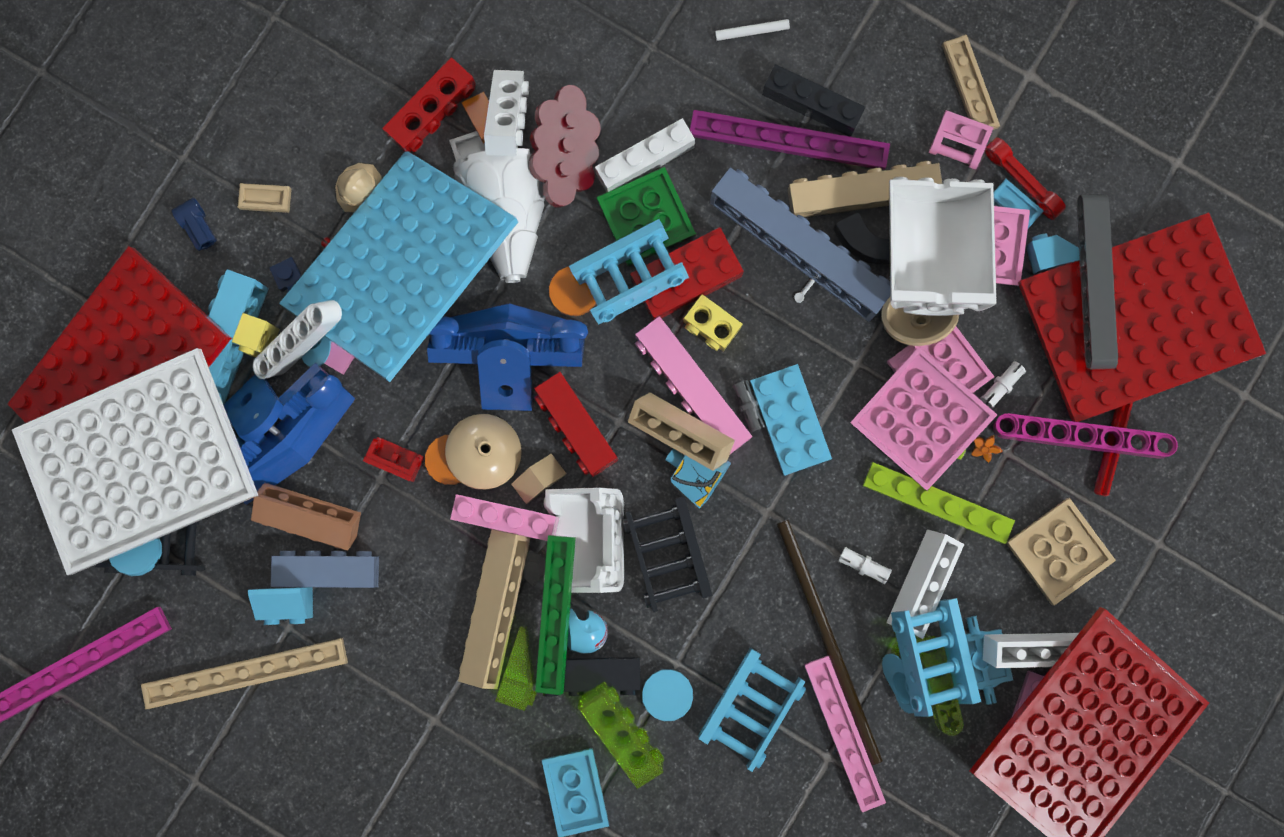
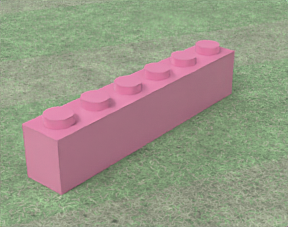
M660 316L635 334L638 340L635 342L636 347L643 355L647 353L653 361L650 362V365L658 375L664 374L668 380L665 384L674 395L678 393L684 400L681 402V405L689 415L694 413L698 420L735 440L730 454L752 438L749 431Z

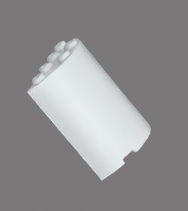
M895 177L890 179L891 306L895 309L904 307L905 313L930 316L964 314V309L967 308L982 311L996 304L993 183H985L984 180L959 182L958 179H946L943 181V184H936L932 178L908 180L906 177Z

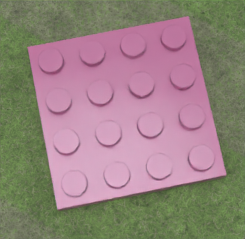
M919 346L850 423L924 489L928 490L990 424L997 414Z

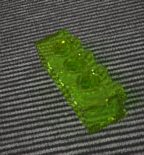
M604 681L579 697L578 709L638 789L663 773L664 757L658 748L653 749L650 745V739L646 731L642 727H637L631 710L621 705L619 702L620 696L613 687L609 688ZM605 710H611L615 714L613 716L607 717L604 716L602 712ZM623 730L627 731L629 735L621 737L617 732ZM634 751H641L644 753L640 757L632 755Z

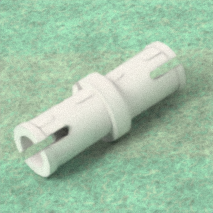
M1012 362L1011 366L1001 377L997 376L995 378L993 386L981 396L980 399L985 404L993 397L988 402L987 406L993 409L1006 393L1009 394L1013 389L1012 386L1026 373L1022 365L1017 370L1018 362Z
M847 547L844 548L838 562L859 571L858 574L862 576L865 574L883 584L887 582L892 571L872 561L871 557H864Z

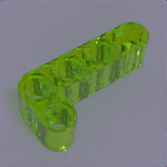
M925 634L923 639L919 637L915 638L916 642L918 643L937 637L930 634ZM895 642L892 646L891 654L900 658L898 642ZM944 647L934 649L931 653H919L923 669L947 662ZM951 673L940 675L938 678L927 679L930 694L954 687ZM957 698L946 701L943 704L931 705L935 723L939 730L950 736H955L962 731L964 723ZM947 714L954 720L951 723V728L944 725V723L948 722Z

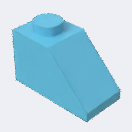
M1047 233L1037 235L1026 246L1034 275L1080 260L1079 248L1058 235L1048 237Z

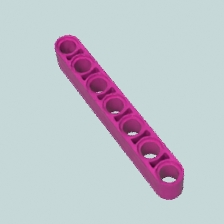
M1009 413L999 416L993 424V431L998 437L1025 442L1157 459L1173 455L1178 448L1175 437L1167 433ZM1001 420L1011 422V432L1006 433L1000 429L999 424ZM1033 423L1037 426L1038 433L1036 436H1031L1026 432V424ZM1054 426H1058L1063 430L1064 436L1062 439L1053 437L1052 428ZM1079 430H1086L1089 433L1090 439L1087 443L1079 440ZM1106 433H1111L1115 436L1116 442L1114 446H1109L1105 443L1104 436ZM1133 436L1140 438L1142 441L1140 449L1132 447L1131 438ZM1159 440L1167 442L1168 451L1166 453L1158 449L1157 443Z

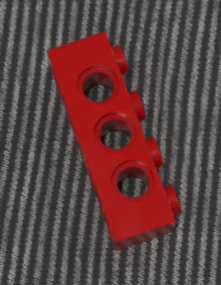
M451 57L382 128L385 134L404 152L417 151L422 146L423 139L429 133L433 134L440 127L442 119L446 115H452L458 107L457 104L474 92L476 83L473 76ZM446 87H454V91L451 94H443V90ZM428 105H437L435 111L426 112V107ZM412 122H420L416 130L408 129Z

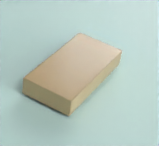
M240 183L238 208L240 210L289 213L291 188L289 186Z

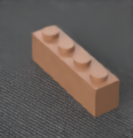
M264 483L257 491L258 496L254 497L251 521L347 551L357 537L361 512L268 483Z

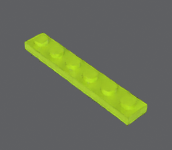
M874 462L871 463L862 485L1002 544L1007 543L1015 522L1013 519L931 486L926 490L913 478Z

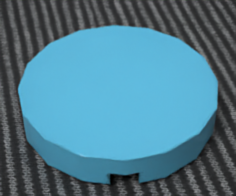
M157 538L109 560L111 565L120 573L129 576H140L151 571L156 566L155 564L162 554V543Z
M662 669L652 674L646 680L642 690L643 703L646 710L654 718L662 721H675L683 717L690 709L693 701V689L689 680L681 672L673 669Z

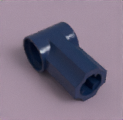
M194 197L171 210L174 218L185 229L198 251L210 248L217 241L204 218L206 215L202 207Z

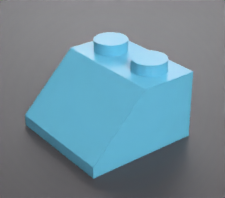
M313 587L248 590L255 620H264V625L280 624V619H289V624H304L305 619L313 618Z

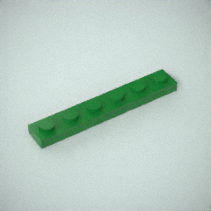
M548 535L535 692L562 695L564 692L576 537Z

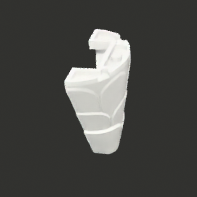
M524 148L517 149V156L486 155V151L468 155L467 161L463 162V159H458L453 164L454 177L457 182L512 214L518 220L517 225L490 257L500 279L505 280L506 283L520 282V278H526L538 238L536 232L544 209V182L535 179L531 174L529 159L532 154H530L529 149Z

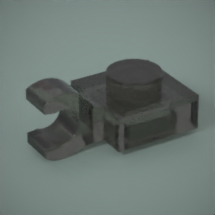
M547 542L538 554L530 550L526 557L522 577L533 586L545 574Z

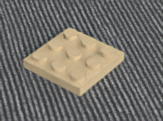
M1066 498L1006 543L1051 605L1059 603L1116 561L1070 498Z

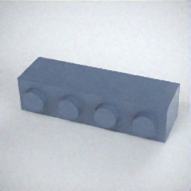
M280 551V556H272L271 587H378L379 557L372 556V551H356V556H346V551H331V556H321V551H305V556H295L296 551Z

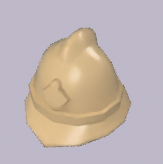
M357 163L347 167L338 177L335 187L336 198L344 212H355L382 180L380 173L374 165Z

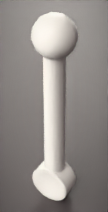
M813 279L809 280L800 293L795 294L794 300L797 303H801L804 300V295L815 282Z

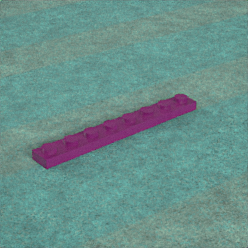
M693 110L690 132L695 138L868 168H882V170L886 169L890 144L698 110Z

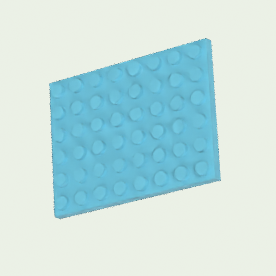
M404 152L279 304L297 317L310 304L328 300L336 301L341 307V319L324 336L391 382L517 225L518 220L512 214L410 152Z

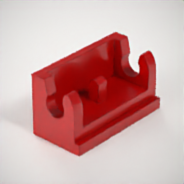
M377 437V439H373L363 461L414 482L424 456Z

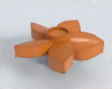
M994 435L986 440L982 437H977L974 440L976 447H974L971 455L976 457L983 455L984 459L989 463L992 453H1001L1002 449L994 445Z

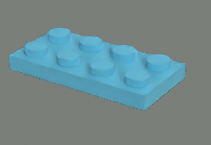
M798 364L750 380L783 476L832 459Z

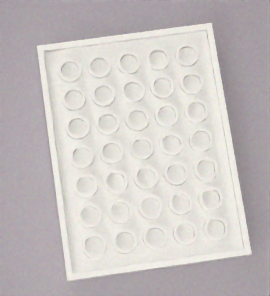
M199 348L12 429L67 575H73L258 496L202 349Z

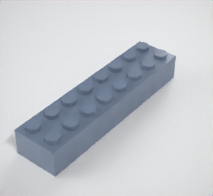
M730 167L712 190L710 204L870 322L890 297V281L883 276L877 277L870 272L871 268L869 265L861 260L858 262L850 257L851 253L841 245L837 247L829 241L830 237L821 230L815 231L809 226L810 223L806 218L801 215L795 216L788 211L790 208L787 204L779 199L775 201L768 196L769 192L759 184L755 186L748 181L749 177L739 169L735 171Z

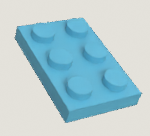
M593 748L542 759L558 837L608 827L609 821Z

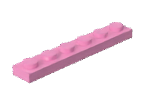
M827 655L804 664L861 812L885 804L886 801L829 656Z

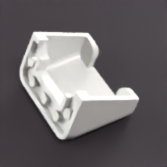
M609 488L545 489V509L550 515L560 517L556 536L576 537L571 593L621 591L624 584V525L622 521L624 519V500L621 491Z

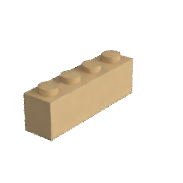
M648 393L635 400L628 423L712 471L727 462L735 442L729 436L652 393Z

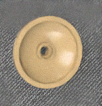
M890 297L882 308V322L887 333L895 340L912 346L930 345L944 339L954 330L959 319V315L930 316L905 313L904 307L895 309L891 306Z
M477 414L463 419L452 429L446 441L445 458L449 470L462 484L474 489L488 490L503 485L514 475L521 460V444L517 433L506 421L494 415ZM487 445L490 451L483 453L480 447Z

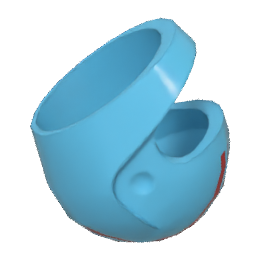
M570 609L567 642L569 649L580 653H592L600 649L606 642L608 635L605 620L596 612L587 611L586 620L582 621L578 619L573 609Z

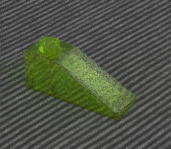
M522 625L519 628L495 701L525 711L528 705L533 706L537 692L533 690L535 680L527 627Z

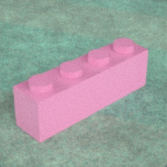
M456 494L450 520L547 541L548 535H556L560 517Z

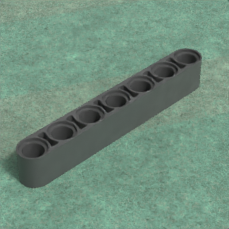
M1107 194L1079 195L1077 199V222L1087 369H1115L1118 364L1109 198Z

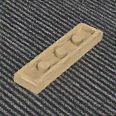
M967 35L943 42L942 48L968 118L994 127L993 130L998 129L1000 124Z

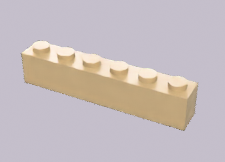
M931 161L917 163L915 167L908 168L906 165H896L891 168L892 170L882 171V168H874L868 170L865 174H857V172L852 171L833 178L832 175H824L818 177V180L808 181L806 178L793 181V184L789 185L787 190L790 211L795 216L810 217L889 206L890 179L895 177H906L908 180L932 178L934 183L942 184L939 163L931 164Z
M491 530L485 561L482 565L480 584L476 593L475 607L471 615L469 634L465 642V652L460 666L458 682L482 689H498L531 537Z

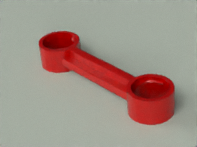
M996 137L986 146L984 152L990 161L997 166H1002L1036 201V204L1044 210L1042 213L1047 218L1055 220L1066 209L1063 200L1054 192L1047 191L1013 156L1011 148L1005 141Z

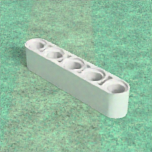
M328 300L307 306L254 359L253 370L256 376L260 379H266L286 373L340 321L342 316L340 305L334 300Z

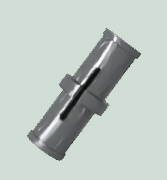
M748 380L732 385L740 404L738 408L740 412H743L749 432L764 428L765 425L757 407L759 404L752 395Z

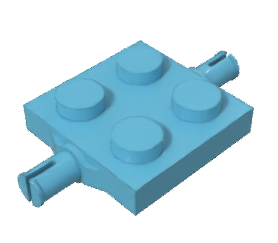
M977 616L967 617L970 633L966 634L977 686L978 689L984 691L986 704H994L997 701L993 687L1003 682L1012 681L1013 677L1011 668H995L983 661L984 635L1002 634V630L980 631Z

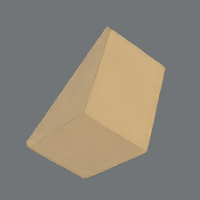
M550 454L529 467L511 485L523 501L528 504L567 473L555 457Z

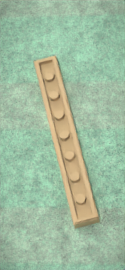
M343 638L144 683L141 684L145 709H151L346 664L348 661Z

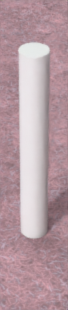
M785 19L715 31L716 41L787 30L790 29L789 20Z

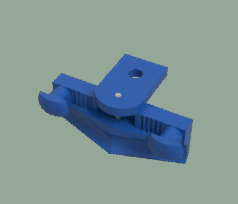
M510 303L454 317L443 316L428 334L430 335L427 346L428 362L478 364L482 409L532 411L531 366L582 367L584 343L588 329L580 321L566 320ZM507 385L510 386L512 389L504 390L500 386Z
M316 362L279 398L268 381L258 378L255 374L223 405L231 424L239 436L237 442L257 491L264 483L275 486L306 465L355 400L342 386L338 378L329 375ZM280 418L281 421L274 427V423ZM254 498L244 501V503L247 505L248 503L253 501Z

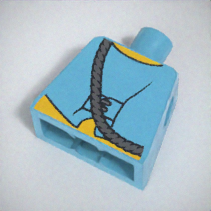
M674 448L666 457V461L677 468L670 479L671 482L698 508H701L708 501L731 465L727 461L712 471Z

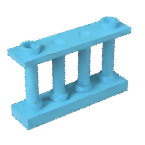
M659 219L569 266L579 285L586 282L597 304L590 311L598 324L611 321L616 315L670 287L680 285L689 278L683 263L674 265L663 244V241L669 238ZM654 247L665 268V271L654 277H651L640 255ZM629 259L632 260L642 280V283L631 289L628 288L618 268L619 264ZM606 271H609L620 293L606 301L595 279L596 276Z
M957 598L940 600L936 611L910 617L909 610L892 612V628L896 633L910 694V706L914 716H933L931 705L952 699H957L958 704L981 702ZM938 621L941 637L917 643L913 627ZM945 647L948 660L946 663L922 668L919 653ZM951 673L954 686L952 689L928 694L925 679Z
M752 648L748 650L698 735V739L707 745L710 740H718L749 759L746 766L751 772H753L755 767H761L766 758L764 751L794 700L799 701L806 690V687L803 686L805 681L800 677L797 678L795 683H792L761 664L762 661L759 659L761 654ZM750 672L753 674L755 672L789 692L782 706L748 686L749 683L745 680ZM737 694L739 696H746L776 715L769 728L735 708L732 702ZM724 717L734 719L763 737L755 751L722 731V727L719 724Z

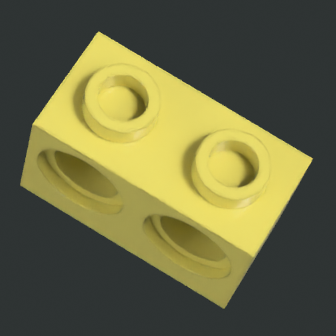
M703 294L684 317L683 321L687 324L685 328L695 336L700 334L707 339L705 343L715 351L720 349L723 352L743 325ZM698 312H704L708 316V321L698 323L695 321L694 315ZM717 327H725L728 330V336L726 338H718L714 330Z
M243 313L232 342L239 345V351L257 357L277 337L280 329L267 321Z

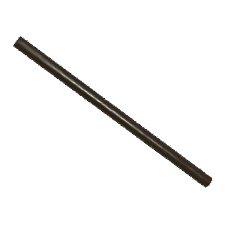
M789 520L777 524V527L871 765L879 764L883 761L790 522Z

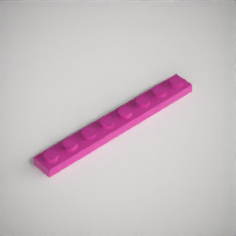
M161 607L154 608L0 693V723L171 630L172 628Z

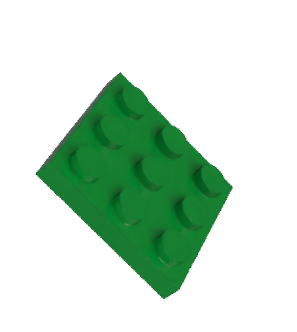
M665 167L597 197V201L616 241L658 219L661 221L669 238L663 241L666 249L696 236ZM654 247L640 255L642 259H646L657 253ZM631 259L625 261L627 266L633 264Z

